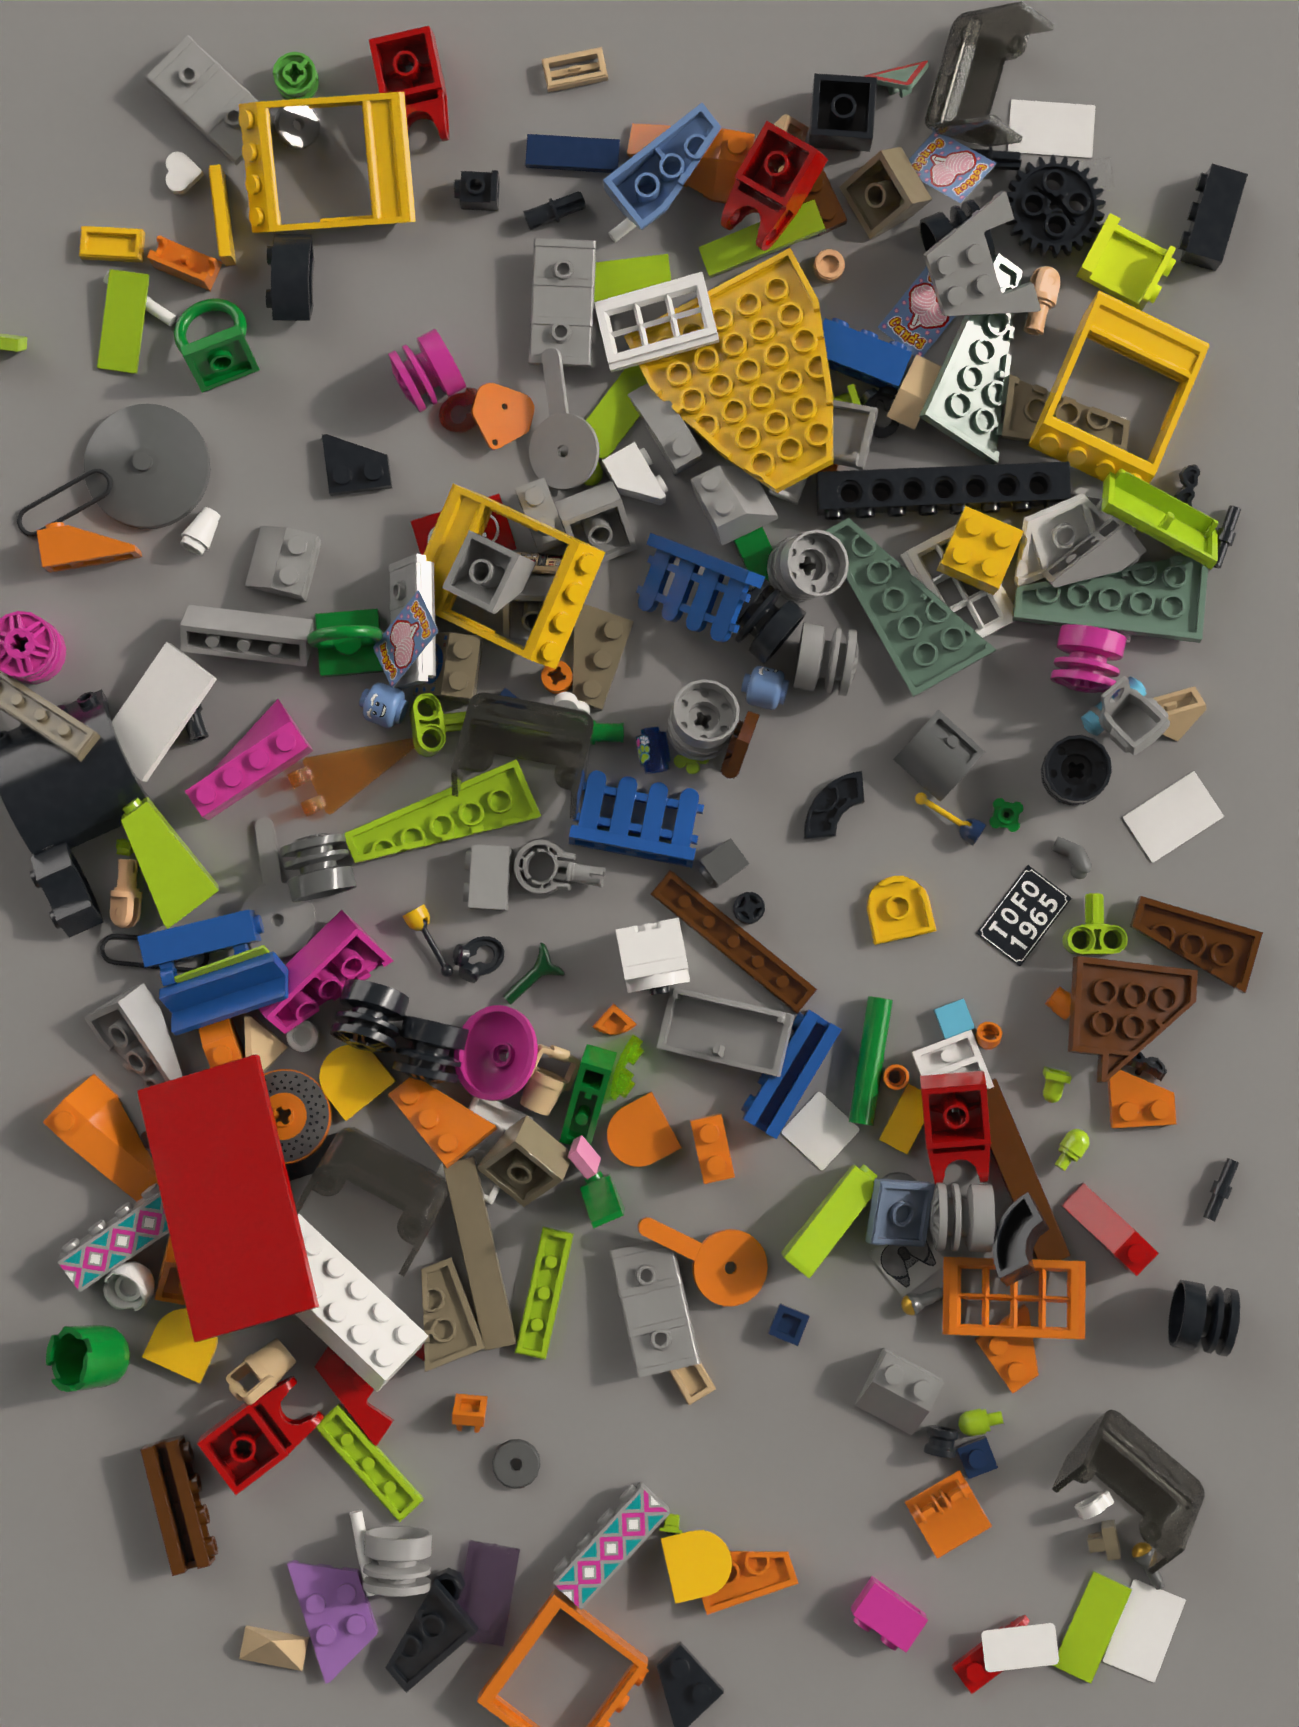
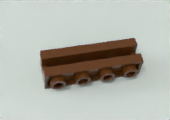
M183 1434L145 1445L140 1451L172 1576L183 1574L191 1568L197 1567V1569L210 1566L216 1559L215 1555H218V1546L215 1537L209 1535L207 1524L210 1523V1515L207 1505H202L199 1492L202 1491V1484L199 1474L193 1472L191 1461L194 1460V1453L191 1443L185 1441Z

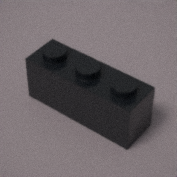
M1213 163L1206 173L1201 172L1195 191L1200 192L1198 201L1192 202L1187 215V220L1191 221L1189 231L1183 232L1178 249L1183 250L1180 261L1212 271L1218 269L1223 262L1247 180V173Z

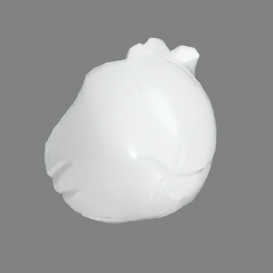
M136 1261L124 1262L109 1272L104 1280V1296L115 1309H134V1311H138L149 1302L154 1294L155 1280L150 1269Z

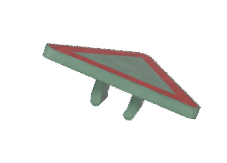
M925 60L867 74L863 77H877V84L887 86L890 96L900 92L899 95L902 98L912 93V88L930 65L929 61Z

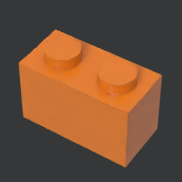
M718 1113L690 1119L703 1183L707 1184L735 1178L722 1114Z

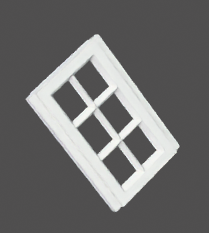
M703 272L594 302L611 373L720 342ZM696 291L699 307L675 314L671 298ZM665 300L668 316L643 323L640 307ZM633 309L637 325L612 331L609 316ZM701 313L704 329L680 335L677 319ZM670 322L673 337L648 344L645 328ZM639 331L642 346L618 353L614 337Z
M955 526L900 555L908 572L944 603L945 601L936 585L950 578V576L941 574L932 579L921 556L936 549L940 558H942L944 550L941 546L949 542ZM952 578L963 600L949 608L956 612L967 606L978 626L975 632L982 638L1015 622L1012 621L1014 606L1002 584L994 595L981 590L968 596L962 583ZM988 595L999 617L984 625L972 603Z

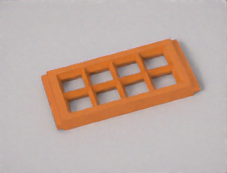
M944 1257L942 1334L1085 1339L1086 1261L1032 1259L1035 1271H1039V1295H1018V1281L1010 1285V1294H989L990 1270H996L994 1258ZM962 1269H982V1293H961ZM1046 1271L1067 1272V1296H1046ZM961 1299L982 1300V1324H961ZM989 1300L1010 1301V1325H989ZM1018 1301L1038 1302V1326H1017ZM1046 1302L1067 1303V1327H1046Z

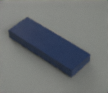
M527 134L526 168L612 173L619 168L620 139Z

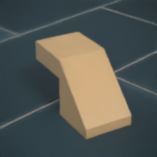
M916 354L886 417L915 430L920 420L919 415L942 366Z

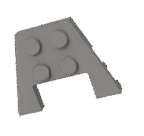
M1000 191L994 195L993 199L984 207L976 210L961 226L953 229L923 254L942 315L1038 312L1041 310L1032 282H1027L1005 292L1001 291L984 235L986 230L1014 220L1006 191Z

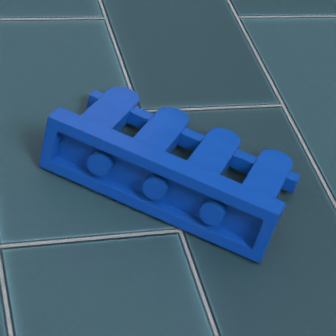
M650 533L646 545L657 550L654 556L649 555L647 562L651 566L644 585H638L636 593L640 594L638 607L642 611L653 612L657 609L659 602L663 603L662 617L665 620L677 622L681 619L683 612L688 614L686 626L689 630L701 632L705 629L707 622L712 623L710 630L712 639L722 643L728 641L732 632L738 633L740 626L736 625V621L743 602L749 603L751 595L747 593L749 586L761 589L765 576L668 538ZM676 557L681 558L678 566L674 564ZM700 566L705 568L703 575L698 574ZM670 572H673L675 576L669 592L665 596L663 591ZM725 576L730 577L727 585L722 583ZM694 582H698L699 586L692 605H687ZM720 591L724 595L717 614L714 616L711 612Z
M599 770L592 771L588 776L587 782H580L579 791H584L585 794L581 813L574 812L573 821L579 823L578 826L571 824L569 833L570 845L692 868L696 848H691L690 844L697 845L698 835L692 834L696 813L703 814L704 809L703 804H698L699 794L695 789L687 788L683 790L680 800L667 798V786L664 783L656 782L651 785L649 794L637 792V782L630 776L623 777L619 781L618 788L606 786V775ZM604 795L616 798L612 819L600 817ZM635 801L647 804L643 825L631 823ZM665 807L678 809L674 831L661 828ZM601 826L610 829L608 832L603 830H597V827ZM628 832L641 834L640 838L629 836ZM659 838L672 840L671 844L660 842Z

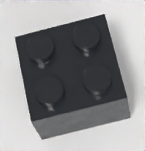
M814 73L808 144L814 148L870 152L874 132L877 77Z

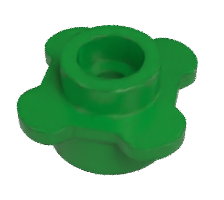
M1003 798L995 799L992 803L994 808L992 817L989 819L990 826L994 829L999 827L1007 828L1010 832L1017 831L1020 828L1018 820L1020 813L1024 810L1023 805L1018 801L1010 803L1005 802ZM1004 812L1009 813L1008 818H1005L1003 816Z

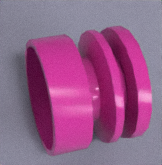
M435 328L417 337L420 353L415 355L406 344L402 346L407 358L404 362L401 361L395 350L388 353L391 360L392 373L406 399L419 412L427 409L421 398L425 393L433 405L438 403L434 388L439 386L448 397L466 388L464 379L453 357Z
M16 611L5 614L0 618V671L22 683L39 684L49 681L59 673L65 663L66 646L63 636L56 627L31 612ZM22 640L27 641L24 652L19 650L22 647Z
M1079 624L1062 625L1059 631L1057 648L1070 655L1054 659L1053 664L1060 669L1051 672L1050 680L1074 691L1104 693L1116 683L1111 678L1118 677L1120 674V670L1108 664L1107 661H1117L1123 658L1127 638L1118 632L1104 628Z

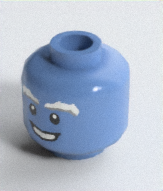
M759 665L753 669L751 674L745 673L741 692L747 693L746 700L748 704L774 710L779 704H784L789 680L785 679L783 671Z
M381 682L375 683L371 689L366 688L359 701V706L363 707L364 718L385 728H391L396 723L401 724L409 702L405 700V694L402 690L395 687L391 688L390 685Z

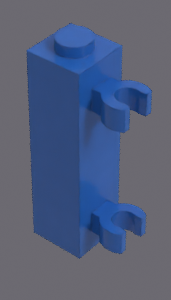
M248 909L137 937L144 967L153 968L159 966L163 986H170L177 983L174 980V976L178 975L174 962L231 948L234 949V955L249 950L248 944L261 941L260 934L264 933V926L261 916L255 915L254 910Z

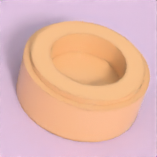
M826 249L816 256L813 270L819 280L832 283L843 275L845 261L838 251Z

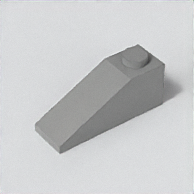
M648 383L628 394L674 476L702 461L703 452L681 416L671 408L672 403L670 400L663 402L652 392Z
M1113 516L1041 574L1055 588L1122 571L1126 567H1130L1138 562L1140 556L1147 550L1130 526Z

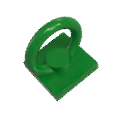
M212 298L199 301L187 308L175 325L174 340L176 347L182 353L201 392L260 371L245 338L247 331L245 315L236 304L228 300ZM210 311H221L233 319V327L191 343L187 341L186 334L189 325L201 314Z
M378 608L315 614L316 630L308 634L307 643L312 647L318 648L321 677L384 672L373 649L374 645L383 638V633L380 630Z

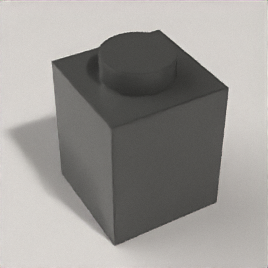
M730 838L699 861L702 867L698 871L708 885L714 882L719 887L746 868L749 862Z

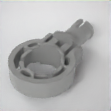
M535 840L527 843L520 849L515 858L514 872L518 882L526 890L533 893L550 894L558 889L571 890L572 885L558 883L556 880L588 884L600 888L604 884V879L592 877V875L605 877V867L561 861L560 858L576 860L577 855L564 852L560 846L547 840ZM547 846L548 850L537 849V852L548 853L552 857L555 865L554 872L546 881L538 882L533 879L532 883L541 885L539 889L534 888L526 882L522 872H524L527 879L530 880L532 878L529 873V863L532 857L536 856V853L532 851L527 856L526 854L535 847ZM552 849L557 851L556 855L552 852ZM562 868H567L566 874L561 873Z

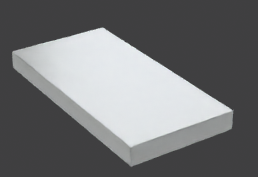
M168 642L164 644L112 721L120 745L137 778L145 782L148 781L217 680V678Z

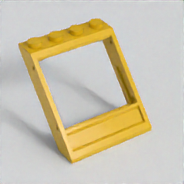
M404 92L239 104L238 120L242 132V156L245 161V186L249 198V221L252 233L416 222ZM362 105L372 215L322 218L320 222L282 224L276 184L270 108L309 106V109Z
M1098 291L1082 316L1028 446L1061 462H1069L1071 467L1103 482L1110 472L1116 474L1119 469H1123L1150 484L1155 477L1209 349V343L1108 294ZM1086 338L1179 382L1147 461L1053 417Z
M453 483L424 552L426 562H434L435 615L528 660L556 669L606 552L482 494ZM492 511L536 532L539 530L568 544L525 647L495 633V630L451 610L457 595L442 588L468 531H473L482 536Z

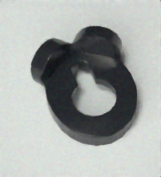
M883 386L879 390L871 388L862 394L860 403L861 405L877 408L876 402L879 400L883 402L884 410L889 412L898 391L888 386ZM891 419V423L886 427H879L875 424L873 436L887 438L896 432L900 423Z
M490 936L477 937L466 945H456L453 951V962L459 966V975L464 980L475 983L480 976L490 974L501 965L504 959V947L496 938ZM488 946L492 949L494 953L492 962L487 964L482 962L471 964L468 962L470 957L477 954L479 947Z

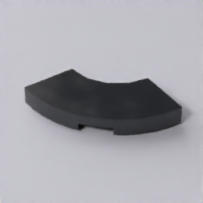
M862 771L849 773L835 779L816 796L806 816L804 839L836 836L837 824L843 813L852 806L865 802Z

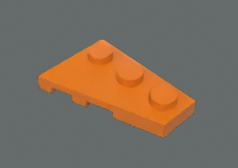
M409 1077L388 1094L447 1169L497 1130L494 1124L422 1080Z
M730 1551L732 1569L726 1584L718 1592L702 1597V1601L708 1615L799 1584L789 1552Z

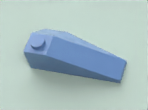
M700 103L603 179L605 192L623 215L639 229L643 230L667 211L721 130L720 124L705 105Z

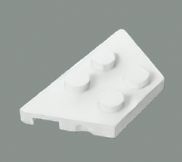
M1083 494L1025 517L1022 527L1024 532L1020 539L1014 574L1015 585L1017 587L1024 586L1044 578L1041 574L1044 570L1102 526L1109 518Z

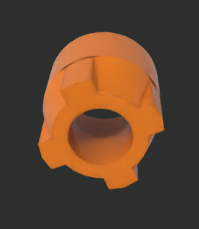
M1059 986L1045 1002V1005L1064 1021L1070 1016L1071 993Z
M891 1064L884 1070L882 1081L888 1088L900 1090L908 1084L909 1073L904 1066ZM894 1070L900 1073V1080L896 1083H892L889 1080V1074Z

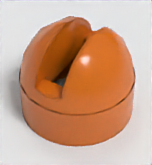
M993 1022L981 1023L976 1032V1042L985 1050H992L999 1045L1002 1038V1029Z

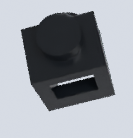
M492 170V172L461 171V179H455L454 198L460 199L461 209L499 210V172L497 170ZM481 186L478 191H473L470 187Z

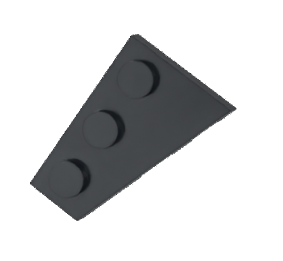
M438 1579L431 1586L413 1621L385 1667L406 1693L479 1629Z

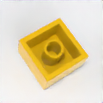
M965 506L936 571L994 595L1000 588L1024 531Z

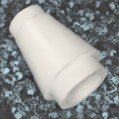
M204 507L202 512L197 515L181 534L182 540L180 544L188 551L202 556L204 551H209L221 516L213 509Z

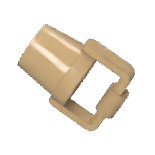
M538 1044L536 1065L525 1085L520 1104L536 1113L548 1116L561 1093L570 1090L581 1061L574 1055H571L569 1050L554 1045L548 1047ZM543 1053L547 1054L550 1058L571 1063L565 1078L537 1066Z
M276 1338L254 1354L248 1355L243 1360L244 1362L227 1375L226 1381L229 1384V1391L237 1400H243L247 1405H251L266 1392L277 1386L276 1383L295 1365L296 1360L279 1339ZM252 1371L260 1382L250 1391H247L239 1381Z

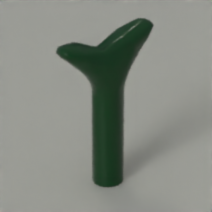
M544 943L539 945V954L533 968L503 995L510 1005L540 977L545 975H565L562 968L551 963L548 949Z

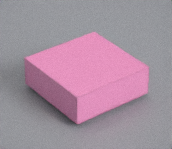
M582 1135L573 1140L568 1158L586 1179H589L596 1174L601 1157Z

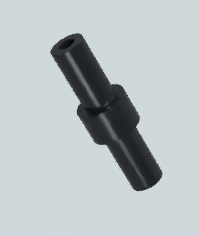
M1229 506L1222 528L1217 530L1218 562L1214 568H1221L1228 546L1233 545L1236 536L1234 529L1241 512L1239 507Z
M1227 1158L1218 1181L1214 1180L1210 1192L1213 1194L1203 1217L1214 1222L1216 1221L1224 1199H1228L1232 1191L1230 1184L1239 1162Z

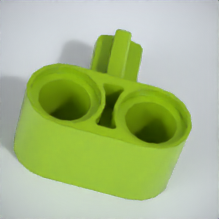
M431 693L420 694L409 709L414 747L424 757H432L440 752L446 742V732L474 728V717L471 711L443 714L439 699ZM426 703L430 705L433 715L429 717L422 716L418 712V704ZM424 734L434 735L437 739V747H427L422 741V736Z
M1089 893L1085 895V924L1069 928L1064 933L1062 942L1066 951L1071 954L1109 955L1120 953L1127 946L1128 937L1125 930L1120 926L1104 924L1103 894ZM1077 931L1083 933L1086 937V945L1082 949L1076 948L1072 943V936ZM1108 931L1115 933L1118 938V943L1113 949L1108 948L1104 943V935Z

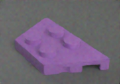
M292 1560L287 1563L326 1684L337 1676L377 1635L379 1630L368 1596H366L363 1590V1581L359 1569L347 1567L340 1569L334 1568L331 1565H312Z

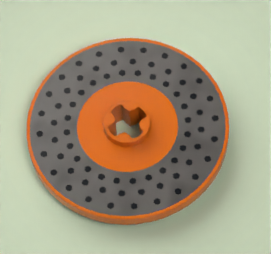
M278 1069L264 1074L285 1164L302 1161L316 1152L328 1135L332 1118L329 1099L324 1094L321 1085L303 1072L292 1069ZM281 1109L286 1112L291 1111L287 1124L276 1121L280 1117L279 1111Z

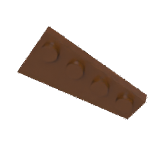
M1138 897L1130 924L1131 928L1239 992L1246 993L1263 932L1147 897Z

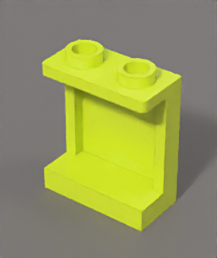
M1109 213L1076 277L1143 310L1147 302L1153 304L1159 295L1162 287L1158 285V282L1162 275L1168 277L1176 262V259L1172 258L1176 248L1170 245L1168 250L1123 228L1118 225L1121 218Z

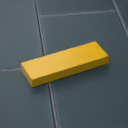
M220 164L210 165L208 170L218 254L225 266L236 265L226 175Z

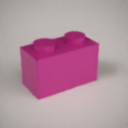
M871 1576L850 1607L853 1616H855L853 1621L867 1632L873 1629L882 1635L880 1640L894 1651L899 1647L907 1653L928 1622L927 1616L922 1610L873 1576Z

